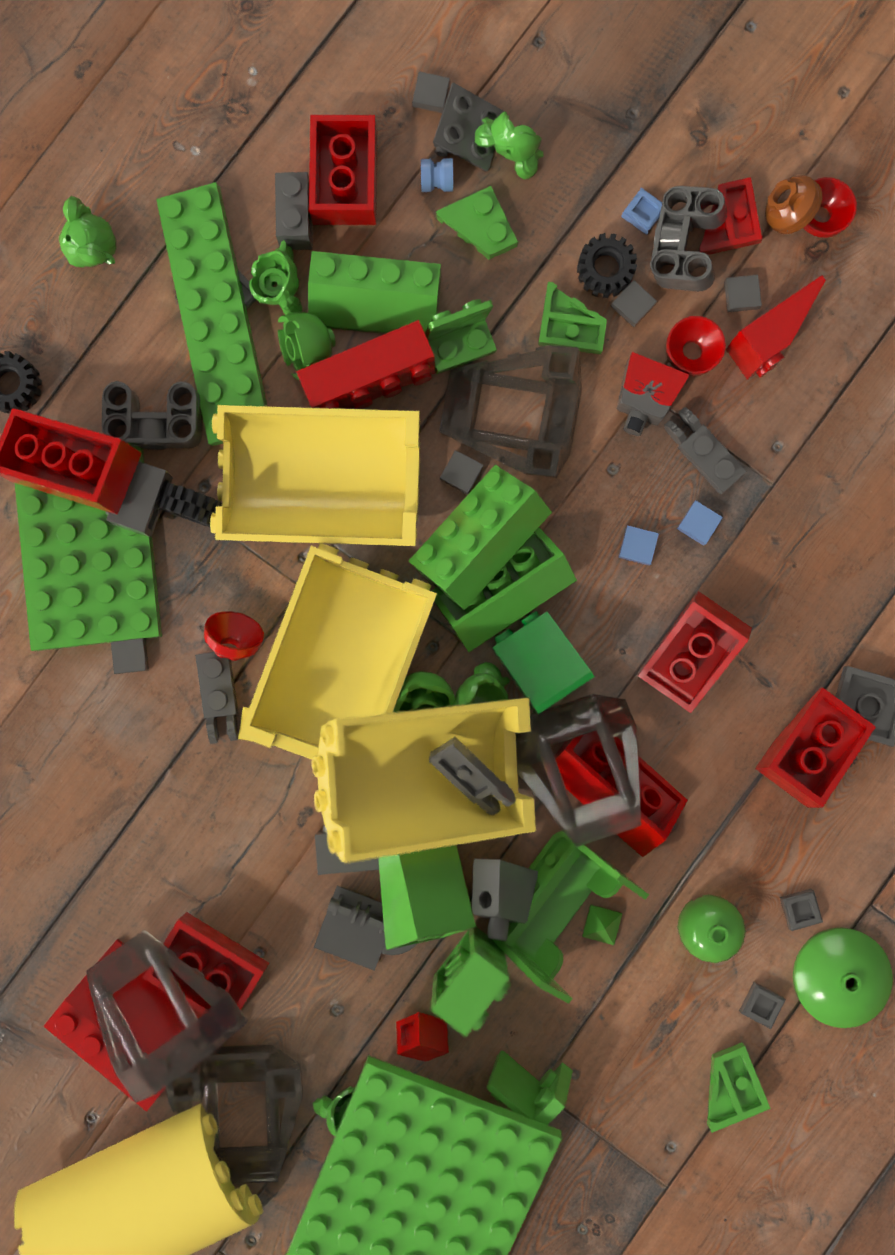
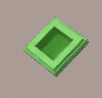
M590 904L582 937L614 945L622 913Z

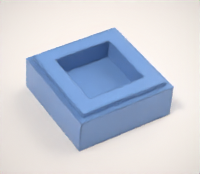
M641 187L621 217L647 235L660 217L662 202Z
M695 500L677 529L704 546L723 517Z
M626 526L618 558L648 566L651 565L659 533Z

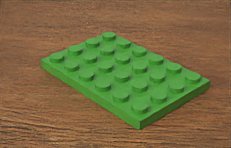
M132 446L142 453L139 462L144 463L143 449L138 446ZM15 483L31 651L162 637L152 537L113 525L106 520L108 515L104 510Z

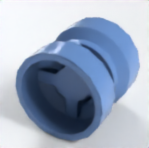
M443 158L437 164H434L431 159H421L422 192H432L434 187L442 189L444 192H453V158Z

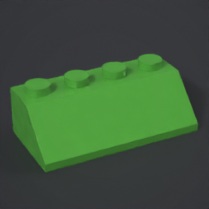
M312 251L308 280V313L320 318L326 327L331 329L386 334L419 320L425 333L429 323L433 321L432 317L438 313L441 264Z
M539 527L465 610L439 589L435 588L432 592L437 593L434 600L435 604L464 647L470 652L577 581L565 555Z

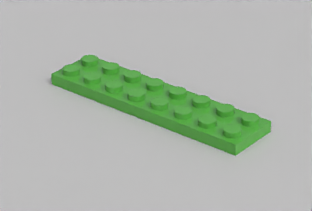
M215 182L156 199L196 388L200 396V407L207 440L211 446L223 444V441L218 440L217 434H214L212 430V417L214 413H218V405L267 407L221 189Z

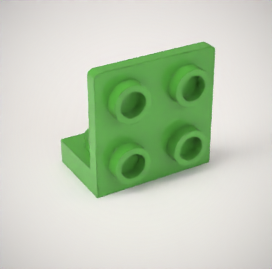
M476 299L463 305V310L451 314L450 310H447L432 317L433 321L429 323L425 335L435 357L436 374L494 354L497 351L485 321L493 308L491 300L482 303L480 299Z
M501 1050L496 1057L487 1089L496 1101L505 1104L513 1112L548 1125L566 1106L573 1071L562 1062L555 1071L549 1069L539 1082L506 1052Z

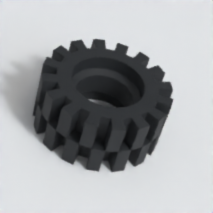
M606 233L600 234L599 239L596 240L594 236L590 239L588 245H584L578 260V280L580 283L584 282L583 288L586 291L589 289L593 290V296L597 297L598 293L603 294L602 298H608L609 294H613V297H615L631 283L637 268V264H635L637 255L636 253L632 254L634 248L631 244L625 245L627 239L621 237L620 241L615 239L617 234L611 233L610 238H606ZM603 255L612 256L618 262V272L610 277L600 275L595 269L597 258Z
M4 351V355L0 353V378L7 372H16L20 377V385L12 394H3L0 391V411L8 414L14 408L25 412L29 410L28 403L36 404L37 400L33 398L35 394L41 395L42 391L37 388L42 385V380L37 377L40 374L21 355L17 353L14 355L10 351Z
M166 483L158 504V508L165 512L210 527L211 514L216 513V506L222 507V503L212 497L172 483Z

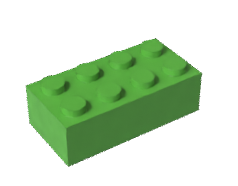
M494 465L410 558L409 562L431 584L465 610L549 517L552 511L534 489L497 465Z
M478 927L469 929L433 976L431 1010L465 1037L472 1028L477 1031L482 1026L489 1014L486 1011L493 1000L499 1002L510 987V983L507 982L510 977L505 953L491 939H487V934Z

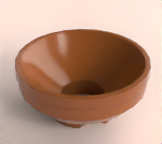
M796 175L780 181L768 196L765 208L766 221L773 230L780 234H792L801 230L811 222L820 208L822 202L821 187L815 180L806 175ZM787 189H791L789 197L783 203L778 204V199Z

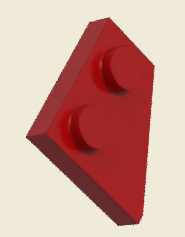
M751 177L719 184L717 189L724 196L727 217L720 227L705 230L699 252L711 255L760 244L762 242V234ZM713 205L710 213L716 211L719 206Z

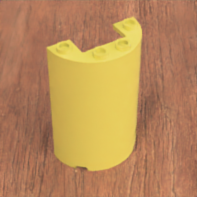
M218 405V413H214L212 417V430L214 434H217V439L223 441V450L218 452L219 469H223V482H219L217 488L218 501H222V507L216 506V513H212L210 519L211 533H215V540L416 546L420 475L419 411Z
M322 543L319 544L318 548L311 546L239 733V737L269 748L273 745L313 760L314 756H318L321 728L330 720L393 713L437 593L430 591L432 585L423 581L413 579L412 583H402L397 581L399 575L381 569L378 574L367 570L369 564L351 557L349 562L342 560V557L337 556L338 549Z
M529 698L341 718L327 722L321 728L318 756L313 757L312 767L315 777H318L319 791H316L314 796L317 811L323 814L330 852L332 854L337 853L344 863L536 832L534 798L518 792L515 732H531ZM456 737L493 774L511 788L516 797L515 803L507 807L502 802H499L500 812L493 816L489 815L477 803H472L429 762L430 753Z
M200 1103L18 1190L14 1209V1224L16 1229L22 1228L24 1244L18 1246L20 1255H191L255 1224L259 1216L263 1214V1207L258 1195H252L247 1184L241 1185L240 1189L234 1188L230 1180L227 1164L223 1160L219 1161L213 1150L215 1135L218 1132L216 1120L211 1113H206Z

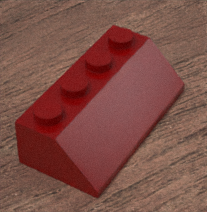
M592 714L584 720L561 746L544 769L641 857L646 856L666 841L688 801Z

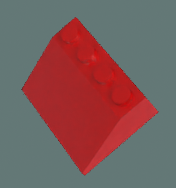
M117 939L66 997L43 1027L147 1112L216 1023L144 979L143 976L150 964Z

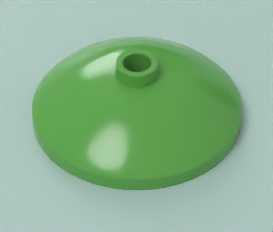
M841 927L819 932L803 945L794 963L793 984L802 1006L818 1021L832 1027L852 1028L869 1022L883 1010L891 994L893 974L886 953L875 940L855 929ZM849 978H854V985L851 988H846V981Z

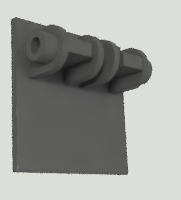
M453 82L433 140L434 147L436 148L435 153L441 157H447L448 153H452L487 172L495 147L486 148L475 143V131L484 124L482 121L484 117L495 120L505 111Z
M337 885L314 948L375 971L385 944L382 902Z

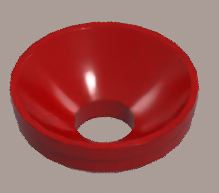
M832 177L818 178L815 181L822 190L820 207L828 210L829 220L818 222L813 218L804 227V230L817 237H833L843 232L853 221L857 211L856 198L852 189L841 180Z
M689 316L680 320L673 326L667 337L666 354L669 362L675 369L691 376L710 372L720 363L725 354L726 343L722 330L714 321L706 317ZM686 343H696L700 347L701 355L699 358L689 359L684 355L683 346Z
M222 611L211 615L205 622L204 639L217 656L237 661L248 658L259 651L264 639V632L262 627L251 617L238 612ZM223 644H232L237 648H231Z

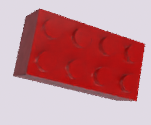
M417 320L300 369L296 373L311 408L364 409L369 407L373 403L372 400L384 395L385 398H390L402 392V387L412 383L414 386H418L431 380V375L435 374V357L420 321Z
M12 408L0 437V476L16 484L118 515L142 453L122 439Z

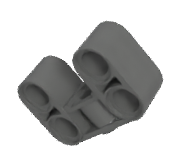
M674 186L664 194L659 222L655 230L654 248L650 262V268L660 287L699 292L709 289L713 284L715 272L710 257L705 253L686 251L689 233L693 232L694 228L716 229L725 222L727 217L725 199L718 189ZM686 203L683 209L679 211L672 210L675 204ZM709 205L719 206L718 209L712 213L703 212L704 209ZM674 265V269L670 273H659L663 266ZM698 267L707 269L700 277L691 276L694 269Z
M111 382L104 388L102 394V433L115 437L117 427L125 424L127 427L126 433L119 437V439H122L131 446H138L148 450L194 448L200 443L203 433L200 396L188 382H176L168 390L167 412H140V401L137 394L123 382ZM127 393L126 402L116 406V398L120 394ZM192 394L189 404L179 406V399L182 395ZM184 425H191L192 429L189 436L179 438L178 432L180 428Z

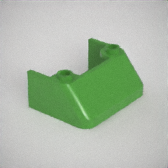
M560 831L550 838L528 868L538 871L528 921L526 923L509 922L507 941H492L537 987L569 1004L573 998L554 980L563 964V953L554 944L556 939L592 891L602 898H609L615 895L624 885L645 900L649 894L567 831Z

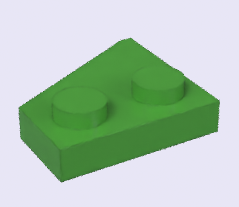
M491 186L436 211V218L440 223H446L458 233L461 239L466 243L473 244L477 251L489 260L518 246L515 234Z
M548 282L538 345L601 355L607 319L595 311L588 310L575 297L572 299L561 292L553 282Z
M742 1042L712 1054L707 1125L711 1133L771 1109L746 1047Z

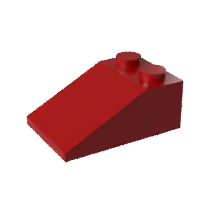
M823 275L741 329L727 346L726 351L747 380L755 374L759 378L763 377L785 358L782 353L792 343L826 281Z
M698 591L639 672L638 677L692 713L749 641L752 627Z
M822 687L775 739L755 769L807 808H823L876 726Z

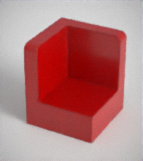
M418 1012L396 1022L397 1055L421 1061H430L449 1053L448 1029L445 1020Z

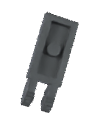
M683 408L678 414L693 434L686 438L684 432L672 421H668L664 428L668 435L678 444V449L721 495L747 471L704 424L701 425L699 419L688 408Z
M215 652L195 655L209 742L211 744L218 743L219 730L216 717L226 716L229 739L231 741L238 740L239 733L236 717L238 707L231 660L220 658Z
M456 737L430 753L429 762L472 803H477L489 815L493 816L500 812L499 802H502L507 807L515 803L516 797L511 788L493 774Z

